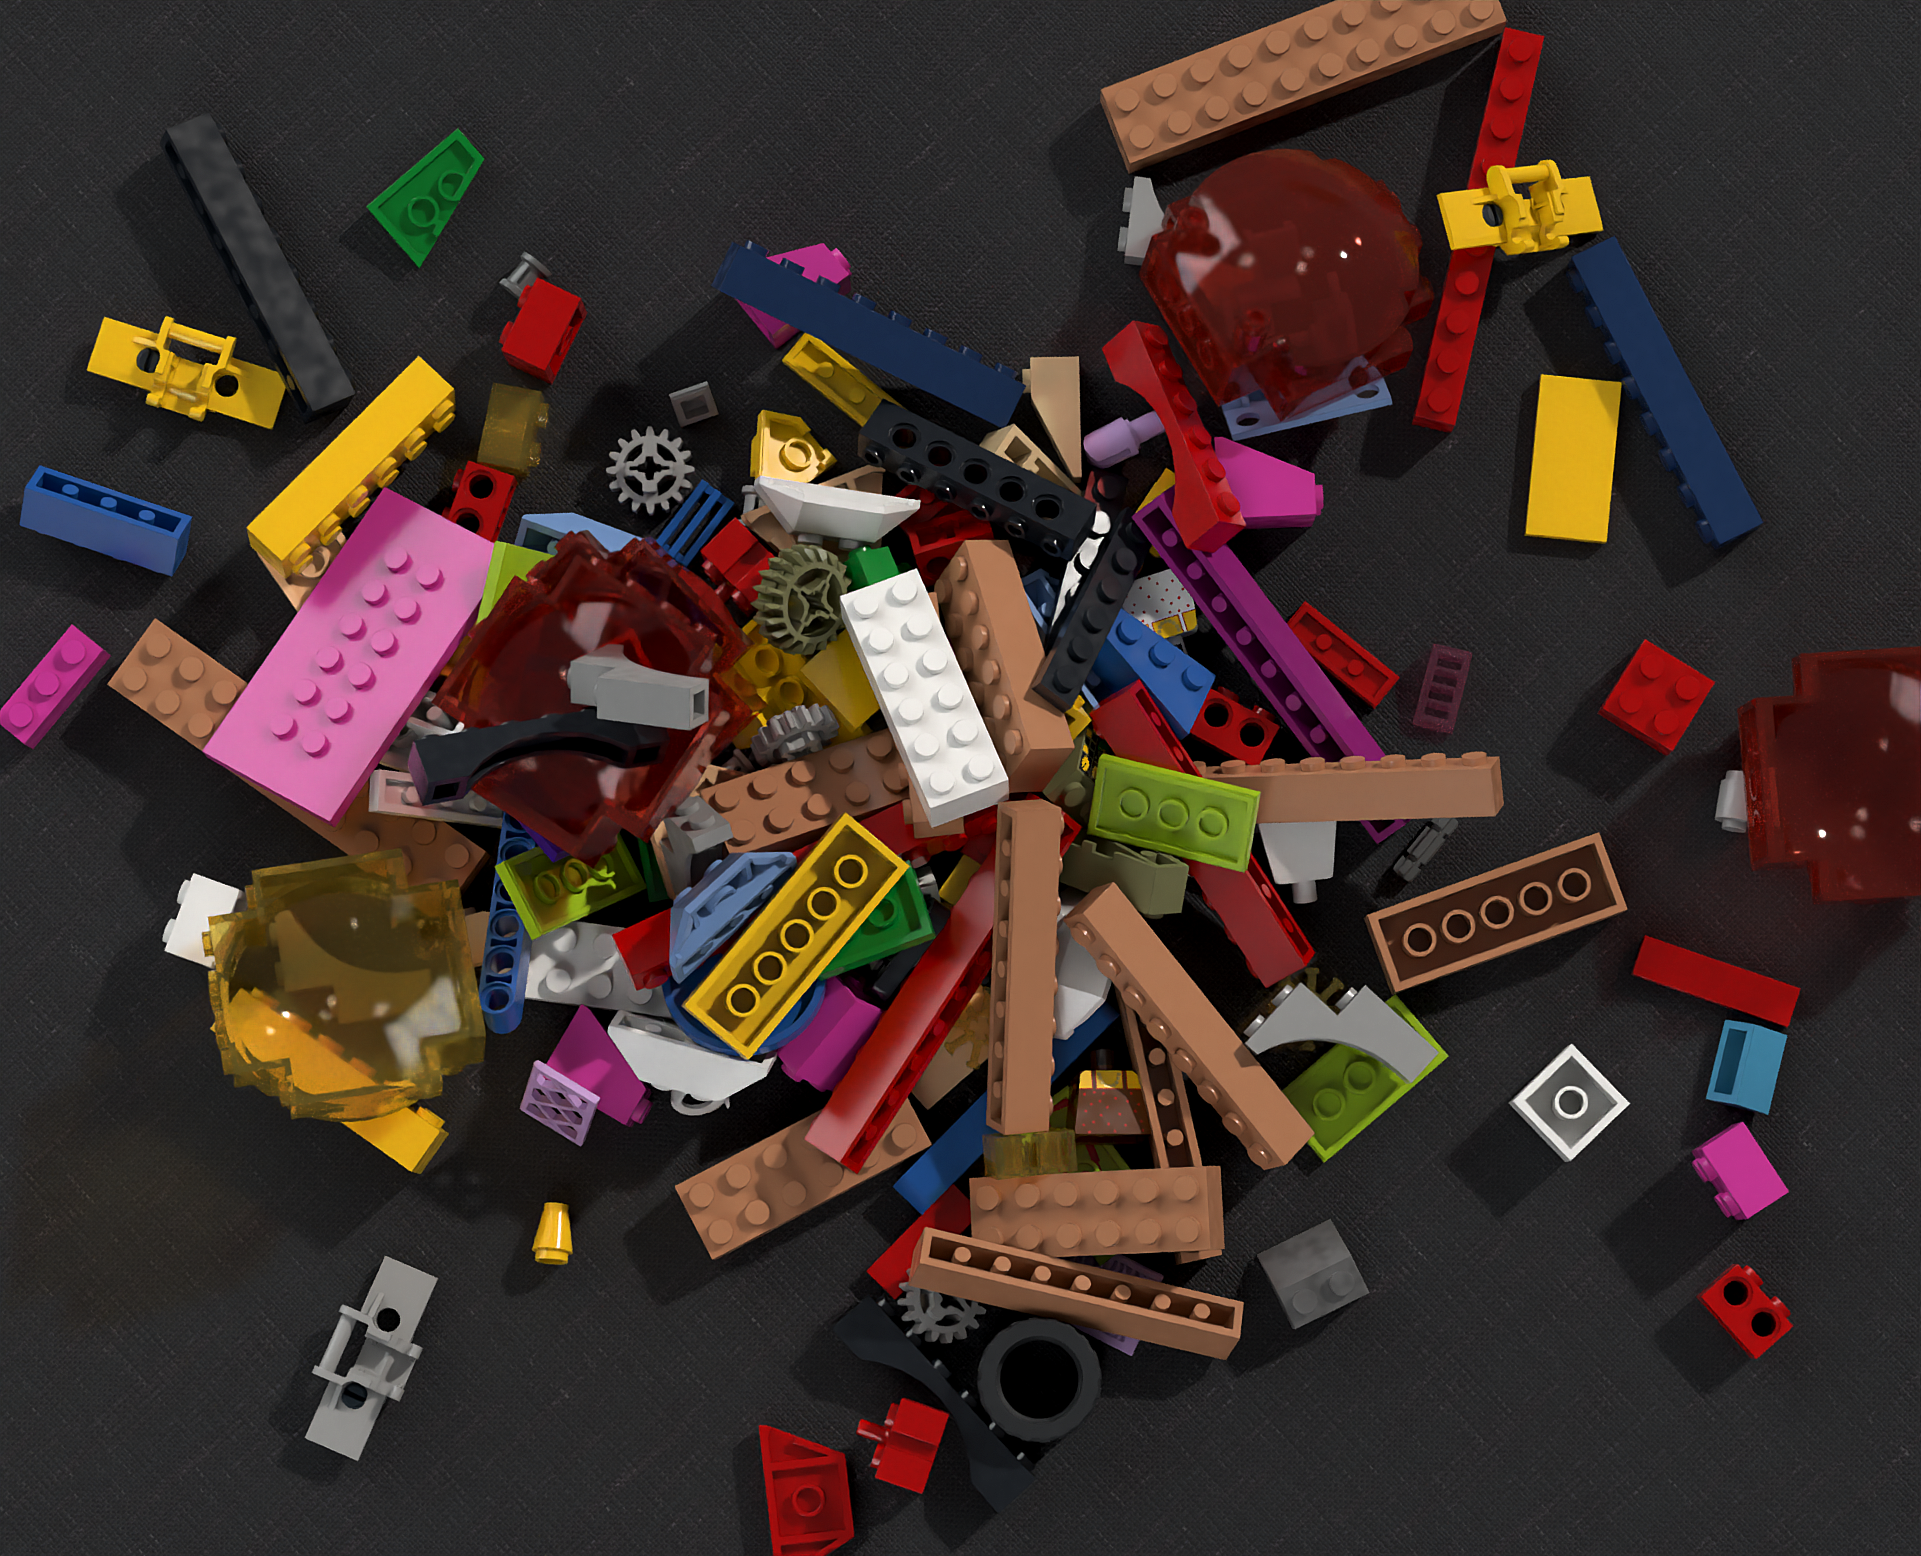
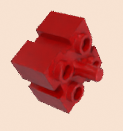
M735 517L700 551L704 557V563L701 565L704 573L718 586L703 601V604L711 613H715L732 597V601L738 608L750 617L753 613L757 614L758 609L750 604L758 599V592L753 588V586L760 585L762 582V577L758 571L769 570L768 558H774L775 556Z
M903 1397L900 1405L891 1403L884 1426L861 1419L856 1434L879 1442L870 1467L877 1469L875 1478L922 1494L950 1413Z

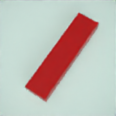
M1646 935L1643 936L1631 972L1633 976L1785 1028L1789 1026L1801 989Z

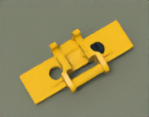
M1542 160L1538 165L1505 168L1502 165L1491 166L1487 171L1489 188L1447 192L1437 195L1451 250L1493 245V247L1500 246L1507 255L1532 253L1564 248L1569 244L1567 236L1603 231L1590 176L1561 179L1558 167L1553 160ZM1538 181L1529 186L1531 199L1523 200L1522 194H1515L1512 184Z
M168 316L164 318L159 334L104 317L87 368L88 372L151 392L148 393L146 398V404L181 413L198 421L204 420L207 411L217 412L273 430L286 391V387L278 372L232 357L236 338L227 336L224 339L174 323V318ZM171 339L221 354L217 365L208 363L202 365L177 357L175 353L168 351ZM225 375L235 377L239 383L237 392L230 397H223L216 391L218 379Z

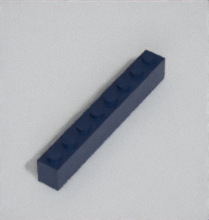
M1613 236L1572 256L1567 264L1570 269L1566 271L1568 282L1575 293L1581 291L1588 304V306L1584 307L1585 314L1594 329L1600 327L1606 339V342L1602 343L1604 351L1613 365L1619 364L1625 376L1621 378V382L1630 400L1637 399L1643 411L1639 416L1645 431L1649 436L1655 434L1662 449L1658 450L1660 460L1668 472L1673 470L1680 482V485L1676 487L1677 492L1687 508L1693 507L1699 521L1695 522V526L1705 544L1711 542L1714 550L1757 530L1763 524V521L1616 237Z
M749 240L746 241L744 247L732 241L711 285L712 287L1001 428L1007 426L1026 385L1015 380L1018 372L996 362L992 369L980 363L983 357L982 354L961 345L957 352L945 346L947 337L927 327L923 334L909 328L912 320L890 310L887 317L874 311L877 303L864 296L854 293L852 299H849L838 293L841 285L821 275L814 282L802 276L805 270L804 267L784 257L780 264L767 259L766 256L769 250Z

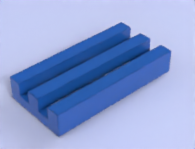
M702 479L654 545L688 569L734 508L735 503ZM704 493L709 495V498L673 546H669L667 544ZM716 502L722 505L721 509L685 557L679 553Z

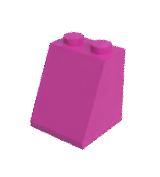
M824 243L766 257L778 264L781 263L784 257L804 267L805 270L802 276L814 282L821 275L841 285L838 293L843 296L851 291L850 276H852V273L849 270L851 266L837 248L830 251ZM735 299L775 349H778L800 331Z
M1214 437L1212 447L1218 461L1226 471L1225 477L1231 491L1239 501L1240 512L1246 523V527L1243 529L1310 527L1313 525L1316 515H1321V509H1323V486L1315 485L1314 473L1224 437Z
M852 969L828 978L823 1003L811 1024L797 1038L774 1050L783 1061L782 1070L793 1080L800 1082L804 1079L821 1092H825L827 1089L833 1092L835 1085L844 1078L855 1061L857 1051L866 1044L876 1029L881 1014L890 1005L887 1001L879 1003L863 992L866 976L862 972Z
M581 1004L546 1065L600 1097L597 1106L598 1110L631 1128L635 1121L642 1124L653 1106V1102L648 1100L652 1093L644 1081L638 1079L608 1035L607 1028L597 1014Z

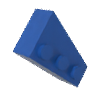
M1122 608L1091 668L1112 694L1140 679L1179 741L1189 735L1216 677L1211 671Z

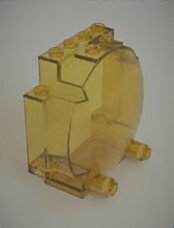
M401 848L252 870V885L245 886L249 911L208 917L209 931L201 932L204 956H213L215 970L207 971L211 1009L215 1010L218 1049L226 1048L220 1050L224 1075L232 1074L234 1088L255 1085L266 1096H279L281 1107L287 1106V1109L290 1110L291 1120L311 1117L332 1122H357L384 1117L412 1105L419 1099L442 1096V1074L447 1076L457 1075L463 1071L467 1064L484 1061L486 1032L458 879L408 886Z

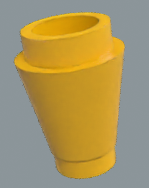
M553 1202L544 1203V1211L542 1212L532 1251L536 1252L535 1261L554 1265L568 1263V1255L573 1254L568 1213L569 1205Z

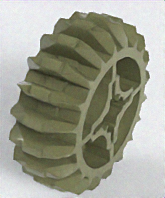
M797 544L792 545L791 549H779L778 557L768 558L769 570L758 571L762 577V582L760 585L753 586L758 592V599L750 603L758 609L757 614L752 620L761 625L758 633L768 639V644L793 655L796 653L813 655L815 650H826L827 641H837L836 630L846 628L841 615L840 596L851 593L847 591V587L853 581L847 575H844L847 566L837 561L838 556L830 551L823 550L819 546Z

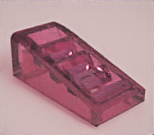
M1433 644L1431 646L1412 725L1452 735L1473 653L1440 644ZM1438 659L1460 664L1459 671L1437 666ZM1437 675L1456 680L1455 687L1432 682L1433 676ZM1429 692L1452 696L1451 703L1428 698ZM1425 707L1448 712L1447 720L1424 714Z

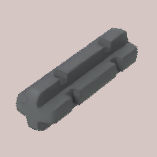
M1433 818L1431 820L1432 827L1426 826L1406 852L1409 855L1406 858L1402 856L1394 865L1393 870L1403 880L1412 882L1421 872L1419 866L1421 864L1425 866L1444 844L1445 839L1443 837L1445 835L1450 836L1458 827L1459 823L1455 818Z

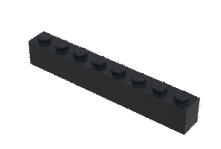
M208 112L167 128L159 144L303 422L308 424L348 407L356 394L354 379L348 369L342 368L336 356L337 348L330 334L323 332L318 322L319 314L314 302L310 298L306 299L300 287L301 281L296 267L286 261L281 251L282 242L277 231L274 228H269L263 216L264 208L260 198L256 193H251L245 182V170L239 159H233L227 147L228 141L223 127L219 123L215 124Z

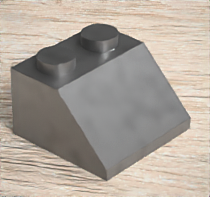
M1331 1219L1257 1254L1292 1329L1299 1328L1369 1293L1350 1252Z

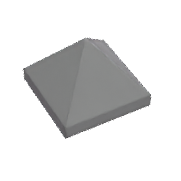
M707 381L669 394L680 427L718 415Z

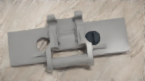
M385 1256L361 1311L343 1304L341 1305L339 1310L342 1313L319 1367L315 1365L312 1371L313 1374L329 1380V1384L305 1436L306 1439L354 1460H359L387 1397L400 1402L404 1393V1386L416 1359H419L423 1348L411 1342L438 1278ZM388 1308L396 1310L400 1315L399 1326L391 1332L382 1331L377 1324L379 1313ZM358 1320L368 1325L365 1334L366 1340L354 1367L350 1368L346 1377H342L334 1372Z

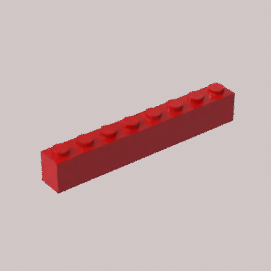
M1140 679L1100 701L1089 713L1092 718L1091 722L1094 731L1101 739L1107 741L1114 752V756L1202 777ZM1250 853L1248 869L1245 873L1180 857V861L1189 866L1188 875L1194 876L1201 887L1202 896L1207 906L1213 911L1216 910L1223 921L1228 939L1234 945H1238L1245 955L1250 973L1256 979H1260L1265 988L1304 968L1308 964L1315 951L1252 853Z

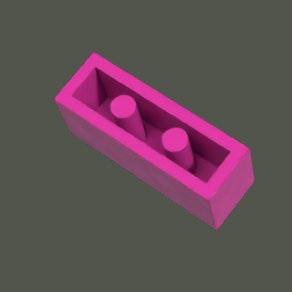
M71 625L1 708L0 725L23 744L34 749L111 655L81 630Z

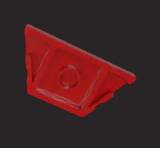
M759 1425L773 1556H826L855 1537L846 1454L774 1427Z

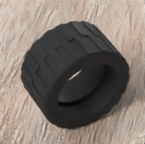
M1033 1317L1008 1325L989 1342L979 1363L977 1385L982 1405L995 1424L1011 1436L1029 1442L1036 1441L1041 1443L1064 1438L1084 1424L1093 1413L1100 1397L1102 1375L1096 1352L1084 1335L1069 1324L1057 1319ZM1033 1340H1046L1058 1344L1070 1354L1078 1370V1388L1072 1402L1059 1414L1043 1419L1026 1417L1014 1410L1006 1401L1000 1384L1001 1369L1007 1356L1019 1345Z

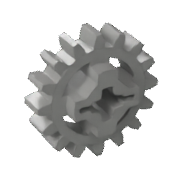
M652 426L647 427L646 436L640 437L639 433L634 429L631 431L633 440L628 443L620 438L618 443L622 451L620 453L610 452L609 454L610 459L616 463V466L606 468V473L608 476L617 477V480L609 485L612 492L622 490L623 492L618 498L619 503L624 505L630 500L633 501L632 511L636 514L642 506H647L649 516H654L656 506H662L663 510L668 513L670 512L669 502L671 500L679 504L684 502L679 493L681 489L692 490V484L685 479L686 476L695 474L694 467L685 465L692 458L691 452H679L683 445V440L679 437L670 442V433L667 429H664L659 437L655 436ZM658 446L669 451L676 459V462L665 461L659 455ZM642 447V453L634 461H627L634 451ZM648 463H655L656 468L661 470V472L654 473V479L647 480L645 473L641 472L647 470ZM625 480L637 482L642 487L643 496L633 492ZM668 481H675L667 492L659 495V490Z
M817 703L808 709L804 705L795 706L790 711L787 710L781 715L771 717L766 723L767 726L759 727L757 729L759 734L751 737L753 744L750 747L757 762L763 768L769 765L774 766L823 750L822 746H828L832 743L830 738L838 736L837 729L840 727L832 710L827 705L819 707Z
M908 1268L906 1271L909 1277L911 1268ZM909 1282L899 1284V1288L906 1291L907 1295L906 1298L897 1300L898 1305L907 1306L908 1312L901 1318L903 1321L914 1320L915 1324L911 1332L921 1334L926 1331L925 1341L935 1342L938 1337L941 1344L952 1343L953 1336L957 1340L967 1338L965 1328L977 1329L979 1327L974 1316L986 1313V1309L978 1305L979 1302L944 1294L942 1298L938 1292L908 1286ZM942 1300L946 1303L945 1306L940 1305ZM943 1317L954 1321V1323L948 1326L935 1324L937 1321L942 1320Z

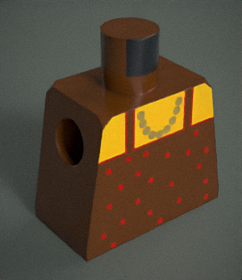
M1098 1049L1089 1052L1090 1070L1080 1071L1070 1083L1064 1138L1065 1145H1140L1151 1135V1128L1136 1072L1115 1070L1113 1050Z

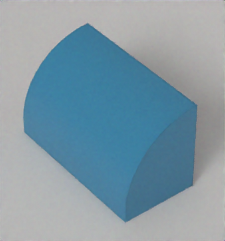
M1725 1020L1706 1099L1768 1115L1787 1035L1755 1024Z

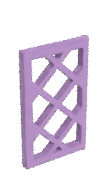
M537 1060L533 1064L520 1109L577 1145L582 1146L586 1140L600 1097ZM535 1088L541 1089L546 1096L540 1095ZM556 1092L562 1093L566 1099H561ZM551 1107L557 1108L561 1114H557ZM573 1111L578 1112L582 1118L577 1117Z

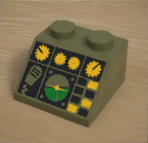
M1092 722L1073 740L1075 749L1042 791L1056 806L1061 807V810L1073 818L1082 828L1088 827L1099 757L1102 754L1114 756V752L1107 741L1101 739L1094 731Z

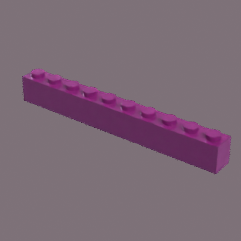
M1175 484L1132 516V519L1311 757L1324 758L1326 763L1340 762L1342 758L1349 756H1363L1365 761H1381L1380 759L1386 756L1227 543L1215 553L1186 548L1172 516ZM1411 819L1359 821L1378 844L1407 824Z

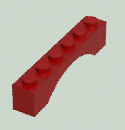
M1133 320L1102 347V351L1115 381L1129 386L1143 396L1156 411L1166 430L1172 448L1175 468V497L1172 516L1186 548L1215 553L1246 527L1240 512L1239 501L1231 491L1225 477L1226 471L1223 465L1218 461L1211 444V436L1204 428L1197 412L1196 401L1187 389L1182 377V369L1175 361L1169 347L1168 336L1161 326Z

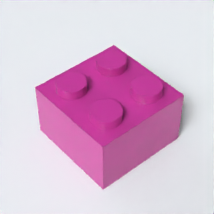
M1744 1122L1729 1126L1691 1151L1696 1158L1691 1162L1693 1168L1704 1183L1707 1181L1712 1182L1719 1193L1714 1196V1199L1726 1217L1732 1215L1736 1220L1748 1219L1789 1192Z

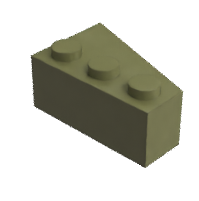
M1088 827L1081 828L1062 858L1063 868L1059 876V882L1088 893L1093 888L1114 882L1134 908L1139 911V914L1144 917L1161 919L1164 917V914L1181 913L1189 871L1187 864L1166 853L1087 834Z

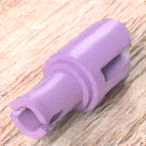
M1153 410L1131 422L1120 417L1086 435L1083 445L1087 463L1090 466L1104 469L1139 454L1138 449L1141 448V443L1166 432L1156 411Z

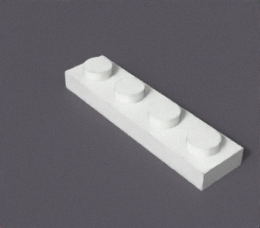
M379 769L374 770L370 775L369 812L502 828L505 805L486 783L475 784L463 799L422 806L411 773Z

